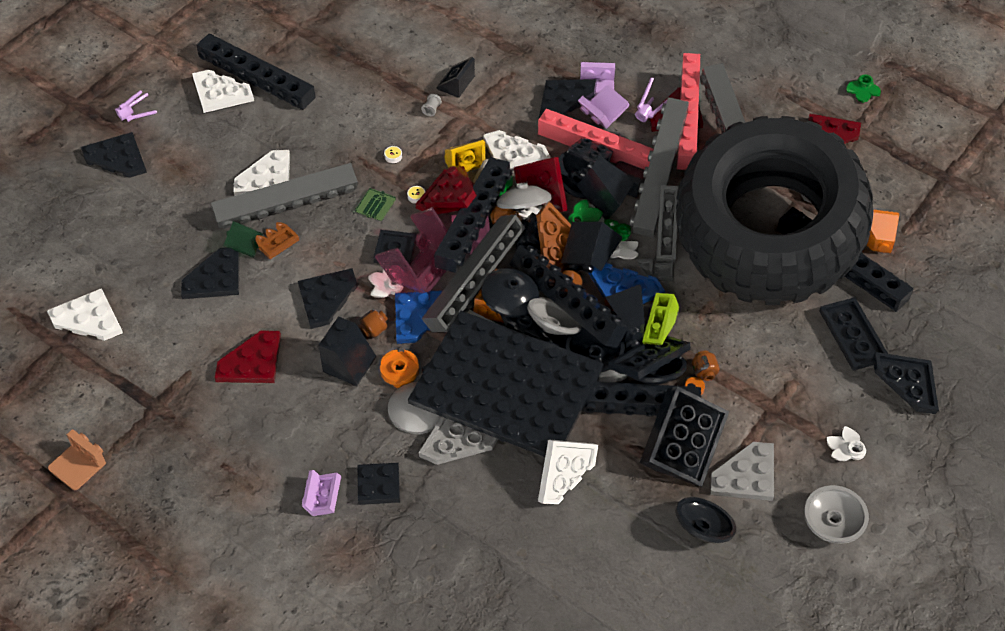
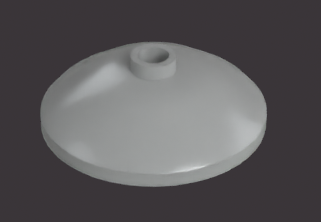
M519 183L516 185L517 187L506 191L499 197L497 207L520 209L538 206L549 202L551 194L540 187Z
M535 298L528 303L527 308L530 316L545 332L557 335H572L580 332L582 326L553 301Z
M411 382L399 387L391 395L388 402V415L391 422L401 431L410 434H424L432 431L441 418L439 415L408 404V398L418 382Z
M835 485L818 488L810 494L805 503L804 517L808 527L815 535L825 541L836 544L849 543L858 539L867 528L869 522L867 506L860 496L848 488Z

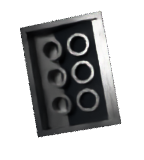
M678 386L668 388L639 463L660 473L702 487L729 411Z

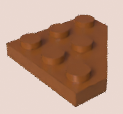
M547 202L536 215L541 255L546 256L550 260L549 263L561 268L562 273L567 269L566 266L561 264L571 224L550 202Z

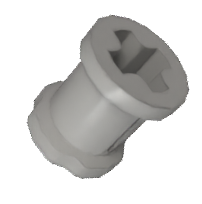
M429 94L427 102L421 107L422 112L427 116H434L436 108L442 103L441 98L436 94Z

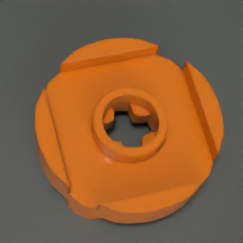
M392 350L381 359V376L384 381L396 388L411 383L419 375L418 359L408 350H404V352ZM397 365L399 367L404 366L402 370H396Z

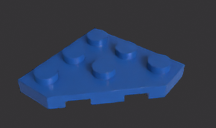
M606 263L601 271L588 273L604 299L607 296L639 284L642 288L643 304L654 300L656 293H665L664 288L656 277L638 275V272L625 268L623 270L616 269L611 264Z
M442 291L395 293L397 344L417 343L427 330L430 331L422 317Z

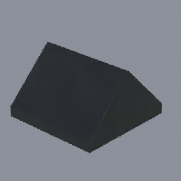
M470 57L453 65L436 88L439 91L460 98L475 77V59Z

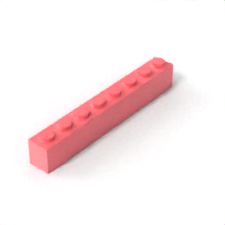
M683 53L680 100L689 102V110L678 147V170H686L692 157L697 152L701 54Z
M546 109L538 120V135L570 147L581 138L589 139L592 143L606 146L609 150L613 151L610 160L612 163L616 164L618 161H623L644 170L645 167H649V152L654 150L651 147Z

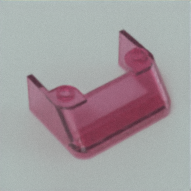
M433 208L410 216L420 231L416 236V245L421 251L410 265L398 248L375 255V258L392 282L419 293L431 291L446 273V270L435 268L434 254L448 230Z

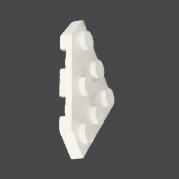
M211 70L192 73L204 113L254 101L249 84L244 82L240 84L235 82L233 78L225 75L221 77Z
M500 130L483 135V140L491 157L510 162L512 173H514L513 167L551 158L545 145L539 143L534 145L529 143L527 139L518 136L511 137L506 135V132Z
M272 150L234 179V196L288 181L290 151Z
M102 288L47 310L55 329L72 330L73 333L84 336H96L97 339L104 341L123 333Z
M548 440L538 502L543 504H559L564 499L563 495L569 489L572 490L582 480L581 476L585 471H590L595 466L598 445Z

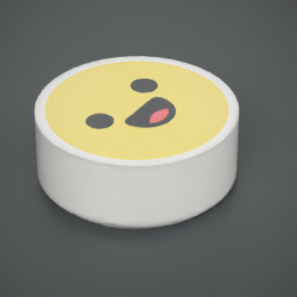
M396 146L388 147L384 152L385 160L389 163L401 161L402 150Z
M420 186L411 187L407 192L408 200L416 204L425 193L424 188Z

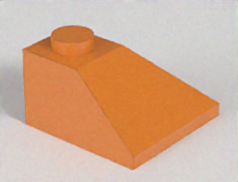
M874 210L867 247L872 251L892 252L899 213Z

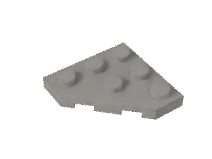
M441 417L419 451V457L438 465L490 451L494 448L498 439Z
M752 442L712 472L710 495L773 501L774 443Z

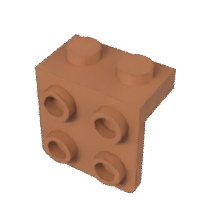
M72 429L66 434L71 446L48 466V469L71 489L78 490L106 462L102 455L103 450L96 443L94 445L91 444L86 435L83 433L78 434Z

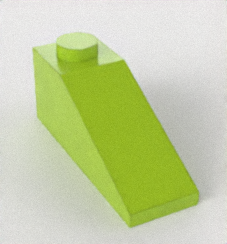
M655 294L642 341L643 344L662 345L675 324L679 310L674 294Z

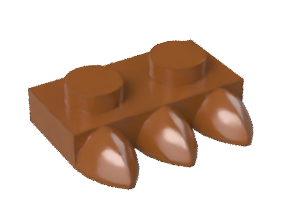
M276 223L277 231L266 229V236L268 238L260 235L256 236L259 250L270 260L299 241V236L284 223Z

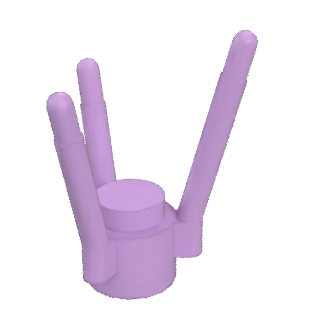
M650 78L643 97L637 106L638 110L635 113L636 118L642 122H646L648 118L652 119L662 109L663 103L652 111L650 105L654 100L653 97L650 98L647 104H644L654 78Z
M140 90L115 109L121 121L126 119L129 122L133 119L157 113L154 110L131 115L134 113L131 107L146 98L148 93L137 98L142 94Z

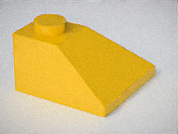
M484 140L445 149V163L448 168L464 166L468 172L480 168L485 160Z

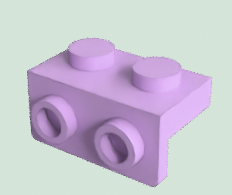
M310 470L306 480L302 507L312 516L334 513L341 476L338 473L319 475L314 470Z

